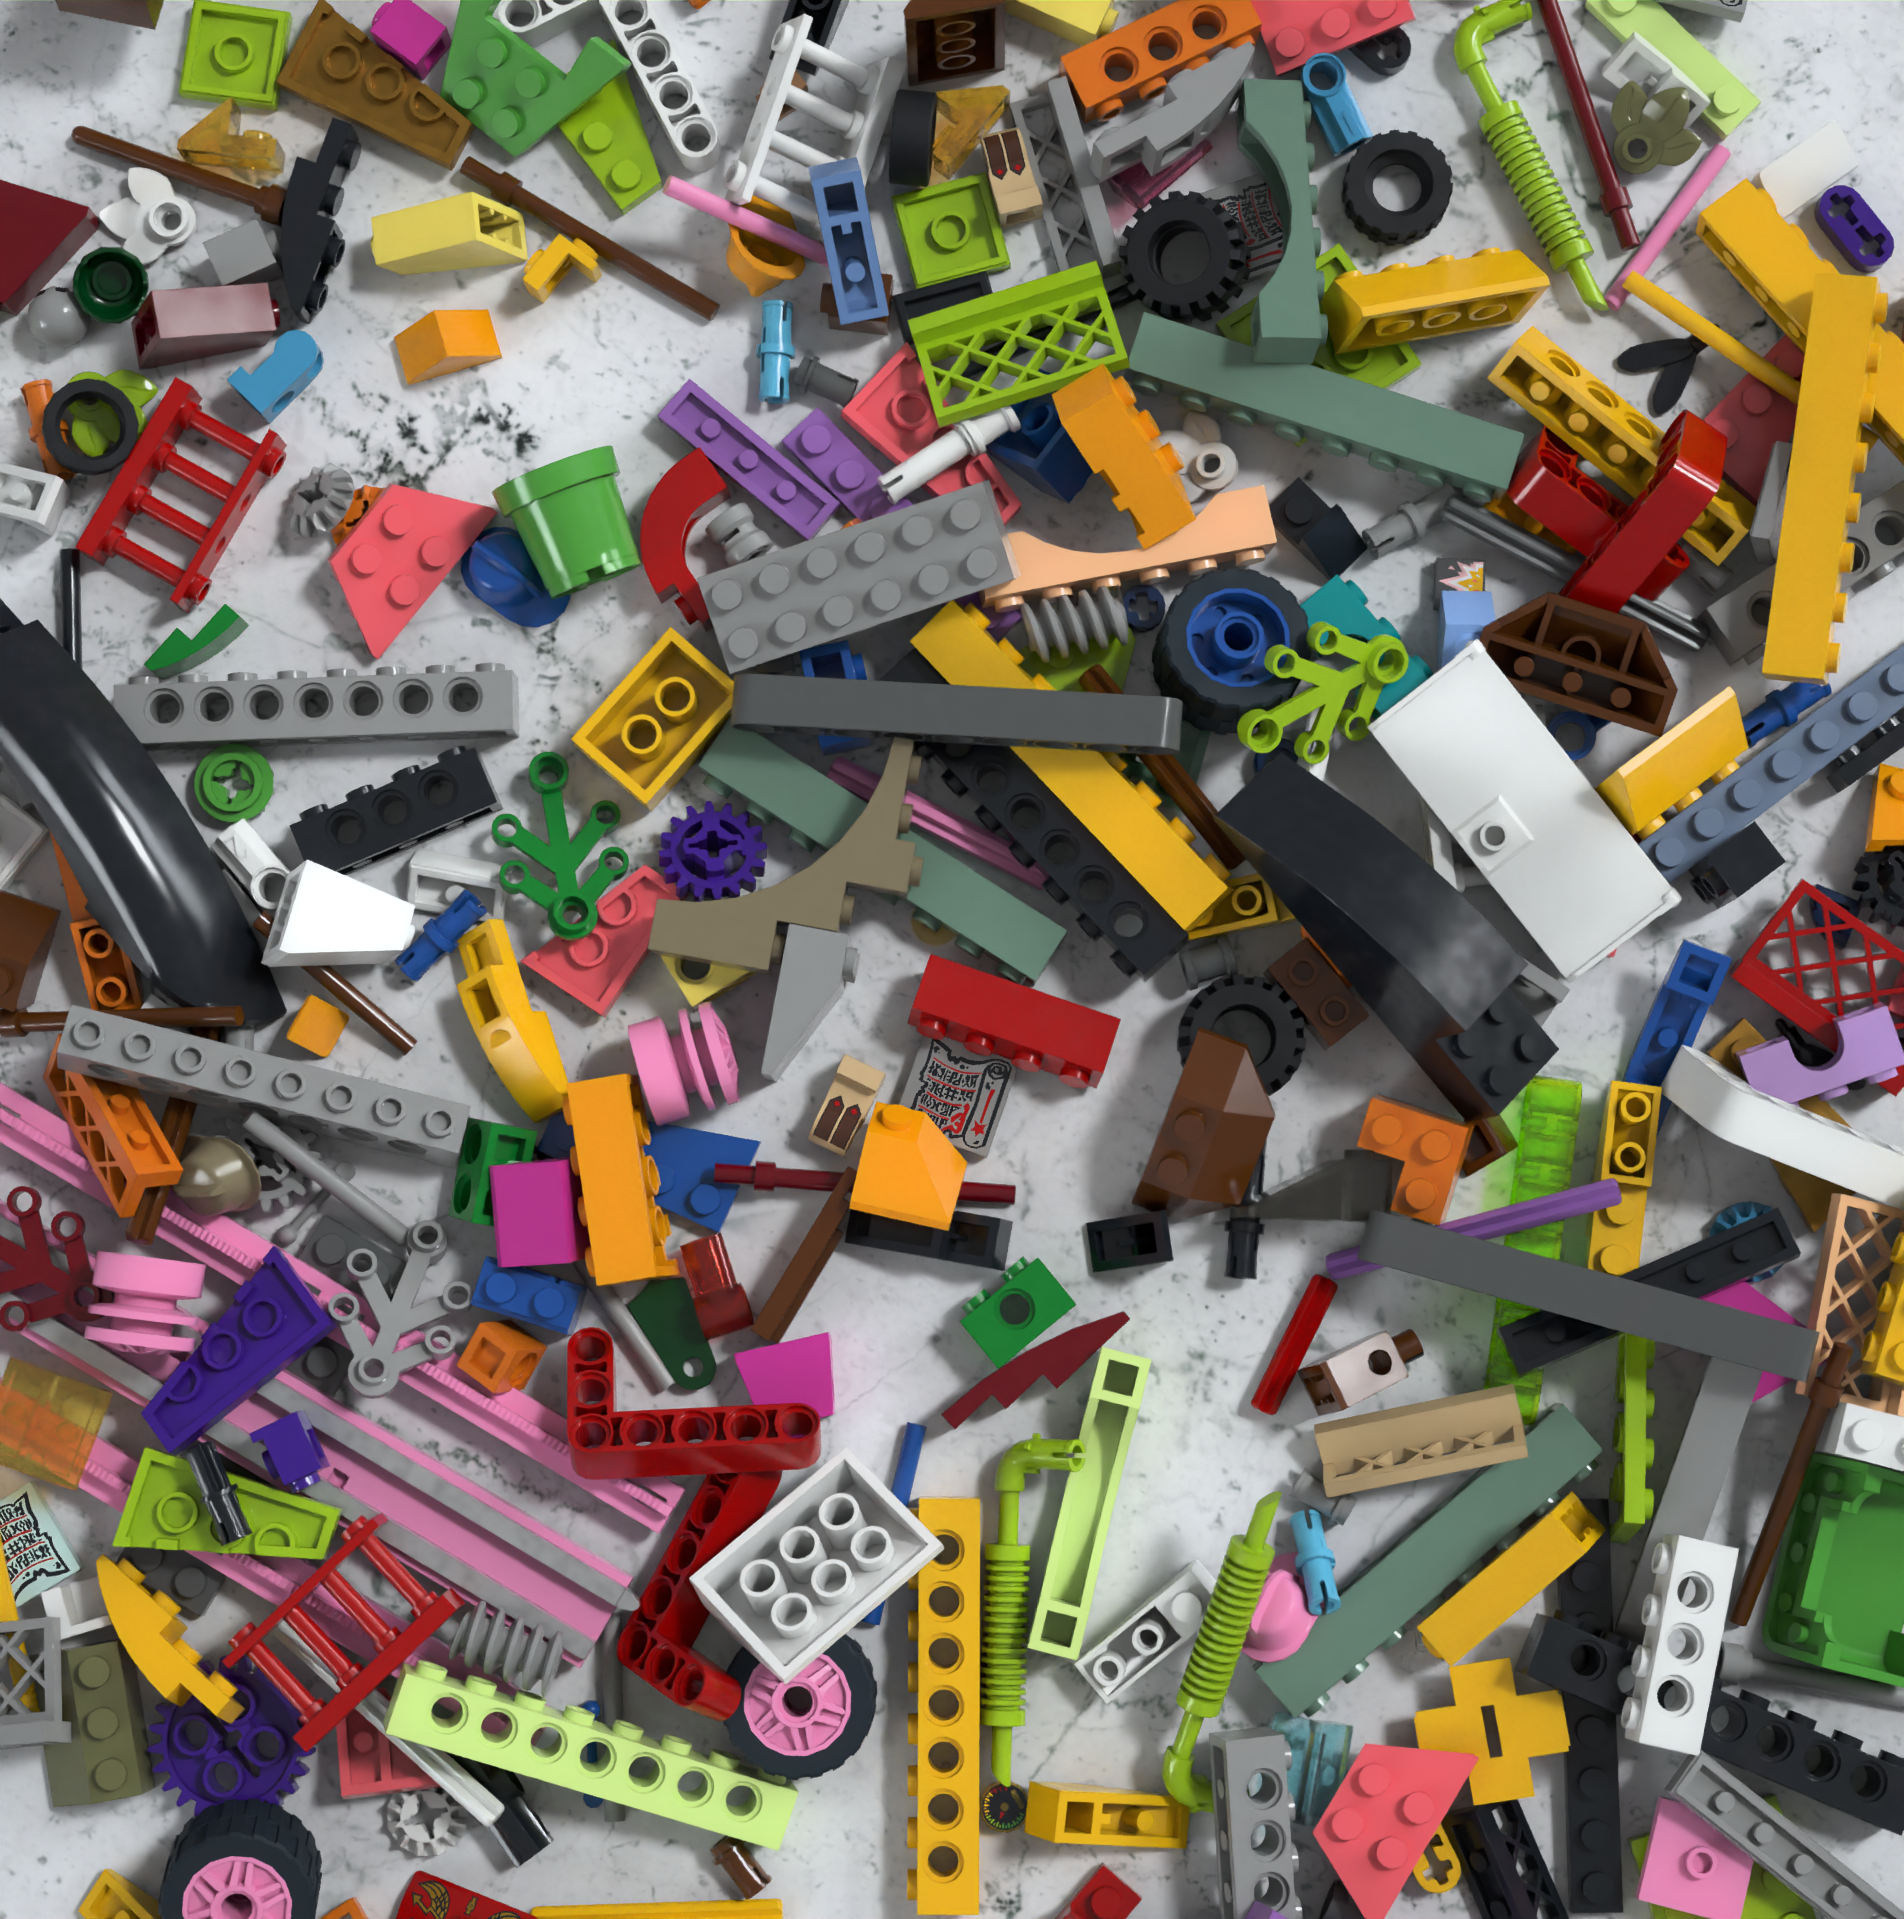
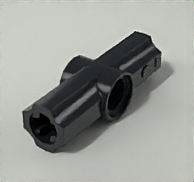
M446 1752L504 1805L505 1809L500 1818L488 1828L516 1868L554 1841L540 1817L524 1798L525 1790L514 1772Z

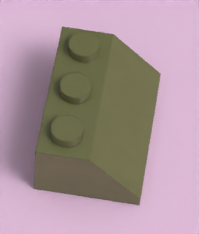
M120 1638L61 1649L62 1721L71 1722L72 1743L43 1745L53 1807L101 1803L142 1795L154 1789L155 1780L150 1752H148L149 1744L136 1664L128 1654ZM41 1653L30 1655L29 1659L34 1663ZM34 1680V1690L37 1693L36 1698L39 1702L38 1706L40 1711L43 1712L45 1711V1689Z

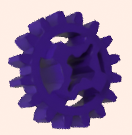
M706 801L704 812L697 813L691 805L686 807V820L682 821L673 816L670 819V830L672 833L662 832L661 847L663 850L659 851V866L666 867L663 870L665 883L677 882L676 896L682 898L691 892L694 894V902H702L704 898H712V900H719L726 896L737 898L740 897L741 888L751 893L756 890L755 877H764L765 862L762 860L767 858V843L760 842L762 840L761 826L748 828L750 814L745 811L737 818L732 816V804L726 803L721 812L714 811L711 801ZM709 852H717V857H709Z

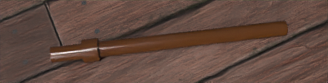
M468 156L463 162L460 173L491 191L490 196L507 207H510L512 204L572 240L575 238L582 240L602 258L711 322L716 316L720 304L524 189L521 180L505 171L499 174L471 156Z
M241 1006L96 1010L163 1028L241 1026L244 1021V1011ZM3 1008L0 1010V1034L4 1038L26 1037L29 1032L63 1031L69 1011L28 1012L26 1008L12 1012Z
M1834 1342L1821 1377L1816 1376L1807 1396L1811 1400L1810 1406L1728 1615V1620L1740 1626H1747L1830 1410L1836 1409L1844 1391L1841 1382L1854 1351L1851 1346L1845 1343Z

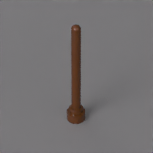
M77 126L72 130V140L80 146L142 168L154 170L164 176L254 207V212L261 215L262 221L282 228L283 208L287 193L286 187L272 184L270 187L263 185L259 189L85 126Z

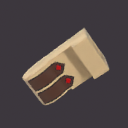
M1015 127L980 136L982 154L987 170L986 176L1001 228L1041 219L1043 216V202L1038 185L1036 186L1020 129Z
M844 1054L828 1094L814 1121L808 1140L845 1157L858 1130L862 1128L886 1079V1074Z

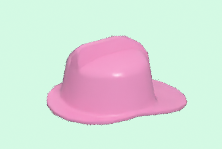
M1298 1552L1281 1554L1273 1558L1268 1576L1265 1578V1584L1262 1587V1593L1259 1596V1601L1241 1650L1255 1661L1272 1663L1285 1660L1297 1652L1319 1616L1309 1612L1303 1576L1297 1573L1294 1562ZM1324 1600L1322 1603H1320L1321 1610H1323L1325 1606Z

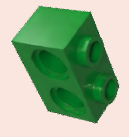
M468 1117L448 1216L494 1227L489 1166L532 1161L538 1131Z

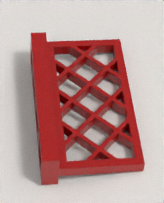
M1801 878L1747 951L1734 963L1727 975L1836 1053L1838 1034L1832 1019L1844 1015L1842 1001L1871 997L1873 1005L1879 1003L1878 996L1904 993V986L1877 990L1873 961L1894 958L1903 964L1904 970V952ZM1804 893L1821 905L1824 926L1795 930L1792 909ZM1829 911L1845 923L1831 925ZM1786 918L1788 931L1775 933ZM1853 928L1862 935L1865 956L1836 960L1832 931ZM1825 932L1829 961L1800 965L1796 936ZM1789 937L1793 966L1771 969L1756 958L1769 940ZM1870 941L1886 953L1872 955ZM1866 962L1870 991L1841 995L1837 966ZM1830 967L1834 996L1812 999L1805 994L1801 971ZM1794 973L1796 986L1780 974ZM1835 1003L1837 1016L1821 1004ZM1904 1022L1893 1023L1895 1029L1904 1028ZM1904 1065L1896 1067L1897 1076L1876 1084L1896 1097L1904 1087Z

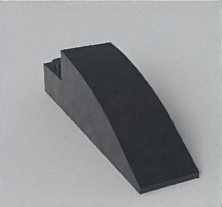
M1282 752L1276 754L1212 818L1466 1122L1499 1116L1559 1050L1508 988L1528 966V963L1496 928L1457 889L1379 821Z

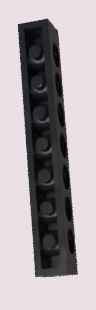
M916 648L912 649L878 680L950 685ZM914 741V752L917 755H923L922 760L927 763L933 758L945 770L940 778L958 798L967 794L978 805L979 808L974 811V814L992 834H995L1000 829L1011 840L1012 844L1007 849L1026 870L1033 865L1040 870L1046 878L1041 884L1046 892L1060 906L1068 901L1076 909L1080 916L1075 921L1094 942H1097L1102 937L1115 951L1109 956L1110 959L1129 979L1134 974H1137L1145 983L1189 943V934L1009 746L972 744L967 754L956 757L945 751L947 743ZM988 772H1000L1006 777V783L999 791L986 792L979 787L980 779ZM1023 807H1032L1040 813L1039 821L1030 828H1020L1012 821L1014 814ZM1061 842L1069 844L1074 849V855L1070 861L1065 864H1054L1047 859V851L1052 845ZM1092 878L1103 880L1109 887L1107 894L1096 901L1088 900L1080 893L1083 883ZM1126 914L1137 916L1143 923L1141 931L1132 937L1119 935L1114 929L1115 922L1119 917Z
M1555 1609L1553 1617L1536 1613L1514 1671L1622 1716L1624 1703L1628 1697L1633 1696L1634 1686L1631 1690L1623 1693L1618 1687L1617 1677L1622 1668L1632 1665L1634 1653L1628 1650L1631 1641L1602 1629L1599 1637L1581 1630L1584 1620L1558 1609ZM1585 1645L1590 1654V1661L1583 1671L1576 1673L1570 1663L1571 1654L1578 1646ZM1714 1677L1700 1750L1883 1830L1902 1836L1904 1831V1758L1880 1749L1878 1757H1874L1861 1751L1864 1741L1835 1729L1830 1738L1814 1731L1817 1724L1816 1720L1789 1709L1785 1718L1768 1711L1771 1701L1741 1689L1739 1697H1735L1722 1691L1724 1681ZM1670 1680L1662 1683L1657 1692V1699L1662 1708H1666L1664 1704L1666 1692L1674 1686ZM1724 1705L1729 1714L1728 1724L1722 1731L1715 1732L1711 1725V1716L1715 1709ZM1771 1726L1775 1733L1774 1744L1768 1751L1762 1752L1758 1746L1759 1733L1763 1728ZM1817 1746L1821 1753V1762L1814 1771L1808 1772L1804 1763L1805 1755L1810 1748ZM1863 1766L1867 1772V1782L1860 1791L1855 1792L1851 1785V1777L1857 1768Z

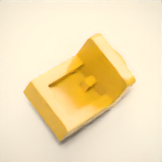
M559 233L545 251L539 249L530 257L524 267L526 275L522 279L528 293L544 304L573 267L596 283L602 276L599 265L596 262L599 256L582 240L575 238L571 243Z

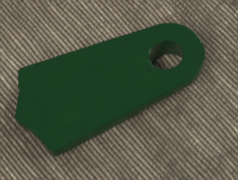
M683 1277L669 1280H650L641 1293L628 1304V1308L674 1381L687 1390L702 1389L713 1380L716 1374V1361L686 1280ZM691 1358L700 1359L703 1363V1371L696 1377H690L684 1371L685 1363Z

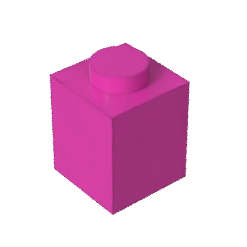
M411 0L386 2L377 10L373 17V27L370 29L376 45L386 54L394 57L422 81L451 47L452 40L446 26Z

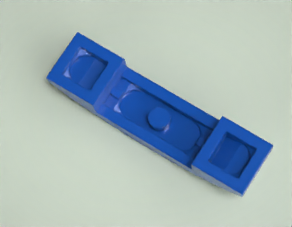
M1685 939L1682 941L1647 1015L1622 1082L1661 1086L1681 1045L1692 1048L1709 1005H1713L1732 957ZM1662 1093L1657 1136L1672 1103Z

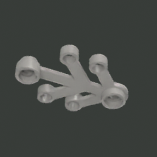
M430 1220L421 1221L409 1230L407 1252L410 1257L391 1302L377 1275V1258L375 1254L368 1249L361 1248L351 1252L347 1258V1274L352 1281L358 1283L380 1328L375 1343L372 1346L358 1321L359 1302L356 1297L349 1293H338L329 1301L328 1315L337 1327L340 1328L354 1357L348 1367V1381L352 1389L360 1396L370 1399L384 1397L395 1389L400 1373L433 1359L445 1360L454 1353L456 1336L449 1327L444 1325H437L429 1329L424 1342L394 1353L400 1336L449 1315H464L472 1307V1288L463 1281H453L444 1288L443 1295L412 1308L428 1266L442 1260L447 1251L448 1236L446 1230L437 1222ZM423 1233H431L436 1236L437 1240L432 1244H424L418 1237ZM359 1260H365L370 1263L371 1268L365 1272H359L353 1268V1264ZM458 1292L464 1294L467 1300L462 1304H454L449 1300V1296ZM341 1304L351 1306L353 1312L348 1316H340L335 1313L334 1309ZM436 1337H444L450 1344L444 1349H437L432 1346L431 1341ZM377 1365L382 1368L383 1373L379 1377L371 1378L365 1374L364 1370L368 1366Z

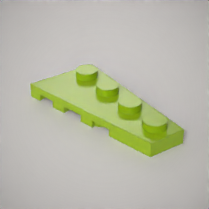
M1628 1333L1619 1335L1617 1339L1614 1400L1615 1403H1624V1412H1617L1614 1419L1612 1447H1614L1615 1453H1621V1462L1615 1463L1613 1478H1610L1609 1499L1619 1503L1618 1520L1614 1524H1609L1610 1543L1627 1544L1643 1527L1645 1519L1651 1520L1654 1506L1653 1490L1645 1488L1646 1469L1652 1468L1654 1460V1441L1652 1438H1646V1419H1652L1655 1396L1652 1388H1646L1647 1369L1652 1370L1654 1366L1655 1342Z

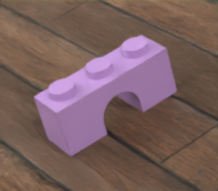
M1879 1002L1832 1019L1838 1034V1048L1832 1059L1823 1065L1811 1067L1799 1063L1794 1057L1789 1040L1785 1036L1737 1051L1735 1054L1747 1084L1755 1090L1800 1107L1798 1104L1799 1100L1818 1095L1819 1101H1825L1849 1092L1847 1084L1863 1078L1867 1079L1868 1084H1875L1897 1076L1896 1067L1904 1065V1052L1888 1007L1884 1003Z

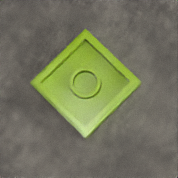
M194 0L178 92L180 96L186 99L278 111L281 89L278 87L276 80L286 63L293 20L291 13L228 3Z
M986 172L891 196L892 206L915 290L987 271V274L1011 269L1009 255Z

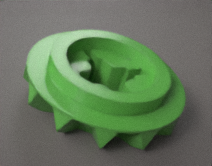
M242 744L223 745L208 753L199 764L194 779L195 794L202 808L212 817L225 823H235L243 818L248 822L249 819L257 814L265 812L267 803L271 796L275 794L273 788L274 772L265 757L255 749ZM240 766L242 771L241 779L254 788L253 790L247 789L246 791L238 790L231 802V798H229L230 790L220 782H216V778L222 780L233 778Z

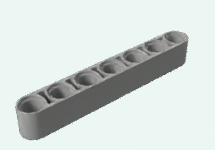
M1710 1356L1618 1616L1614 1634L1624 1637L1633 1643L1643 1645L1646 1625L1642 1623L1641 1619L1642 1608L1646 1596L1653 1594L1656 1573L1652 1572V1557L1656 1545L1659 1542L1663 1543L1664 1534L1681 1535L1703 1541L1760 1381L1762 1370ZM1689 1577L1683 1579L1678 1586L1677 1594L1680 1602L1684 1596Z

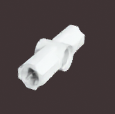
M243 818L221 833L211 845V848L249 890L255 902L275 918L280 901H268L265 895L266 884L270 879L278 876L287 879V875L291 871Z

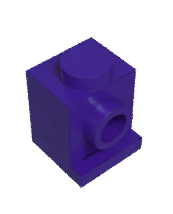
M305 1410L291 1413L249 1434L253 1443H265L267 1450L262 1452V1458L269 1474L274 1480L281 1478L284 1486L289 1485L292 1494L320 1482L321 1479L317 1472L330 1467Z

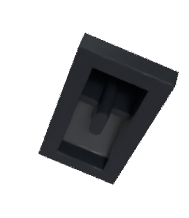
M1166 1210L1086 1223L1093 1273L1173 1261Z

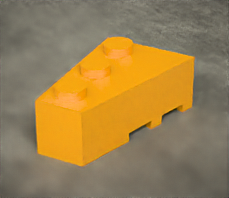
M1102 363L1052 394L1061 424L1094 474L1099 472L1115 493L1111 498L1119 512L1127 509L1130 513L1137 532L1136 537L1144 550L1196 520L1178 472L1185 468L1181 457L1170 442L1165 445L1161 444L1157 438L1161 433L1151 414L1146 409L1140 413L1133 405L1137 402L1136 397L1123 376L1114 379Z

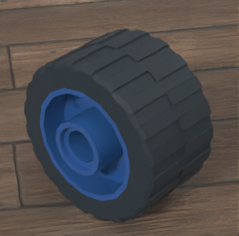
M1231 567L1220 571L1212 570L1202 574V577L1196 580H1191L1171 602L1155 639L1156 644L1152 651L1153 677L1155 684H1158L1161 691L1160 695L1183 701L1182 720L1185 719L1193 724V727L1202 731H1212L1219 735H1227V733L1238 734L1237 725L1239 719L1245 713L1253 709L1269 711L1291 699L1300 684L1301 679L1292 676L1280 678L1270 673L1265 667L1264 658L1271 647L1281 644L1294 650L1299 657L1310 661L1312 652L1306 640L1309 626L1304 608L1300 607L1296 596L1290 590H1286L1280 585L1278 580L1271 576L1270 578L1264 576L1259 571L1252 569L1241 570L1237 569V567ZM1286 654L1279 658L1277 663L1278 669L1286 663ZM1258 722L1253 729L1259 727L1260 723Z

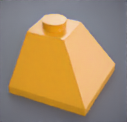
M876 1101L866 1132L849 1209L949 1231L965 1176L967 1161L926 1112L912 1110L903 1105H890Z

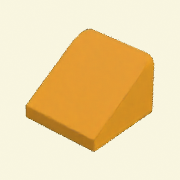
M311 994L307 996L287 1032V1039L322 1057H328L348 1023L349 1015Z

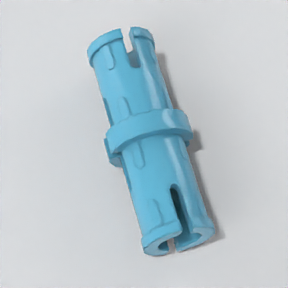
M766 300L762 302L761 345L758 344L756 347V357L760 359L758 400L766 402L768 398V403L783 404L790 401V360L795 359V346L791 345L792 311L794 305L787 301L785 306H783L784 300Z
M1302 1510L1293 1514L1289 1519L1298 1552L1294 1561L1296 1571L1304 1579L1309 1612L1315 1615H1322L1320 1603L1324 1600L1326 1614H1330L1341 1607V1600L1337 1593L1332 1571L1336 1563L1334 1553L1331 1549L1327 1548L1321 1513L1317 1510H1309L1310 1522L1306 1523L1305 1513Z

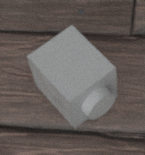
M257 219L203 242L222 286L270 283L284 277L283 269L279 263V260H281L280 240L274 230L266 233Z

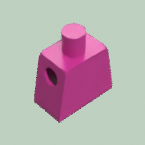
M830 1332L734 1354L736 1364L753 1405L803 1403L813 1407L819 1414V1418L835 1414L832 1339ZM796 1434V1435H792V1436H790V1437H792V1438H802V1437H805V1435Z

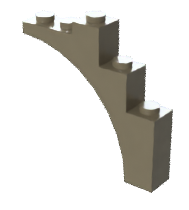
M894 737L883 776L865 810L842 839L813 864L774 886L737 898L702 902L657 899L648 950L656 955L771 975L773 963L782 964L787 935L779 934L780 926L789 927L790 923L840 933L841 924L850 926L853 917L856 896L847 895L848 888L908 898L909 887H919L924 864V857L915 856L916 843L898 840L899 833H909L913 804L905 803L908 784L918 785L923 755L914 754V740Z

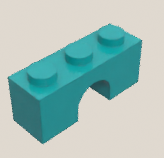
M1337 574L1300 605L1307 614L1309 628L1316 622L1324 621L1337 627L1341 634L1365 643L1369 642L1373 637L1382 634L1391 635L1401 640L1398 631L1386 618L1381 617L1377 620L1365 605L1368 603V599L1363 591L1352 580H1348L1345 583ZM1328 631L1324 632L1320 637V646L1328 640ZM1314 651V652L1318 655L1319 658H1322V657L1324 656V655H1322V654H1320V653ZM1385 652L1380 657L1378 665L1383 662ZM1414 654L1411 657L1408 655L1409 663L1405 674L1398 681L1383 686L1371 715L1374 720L1433 675L1429 666L1418 655ZM1361 685L1357 687L1353 694L1355 699H1357Z

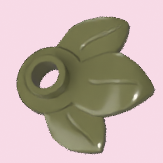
M1633 80L1627 82L1621 88L1612 105L1611 120L1618 132L1613 146V154L1617 164L1623 170L1632 174H1643L1652 170L1657 164L1678 166L1690 160L1697 152L1702 139L1692 131L1683 128L1690 110L1689 95L1686 88L1666 89L1654 94L1649 99L1643 89ZM1636 139L1644 140L1647 144V153L1639 159L1631 157L1628 151L1630 143Z

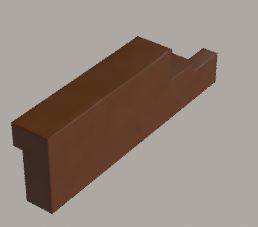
M850 1166L846 1168L750 1329L767 1341L773 1340L776 1343H780L845 1234L838 1227L849 1210L850 1202L845 1197L853 1186L857 1171Z

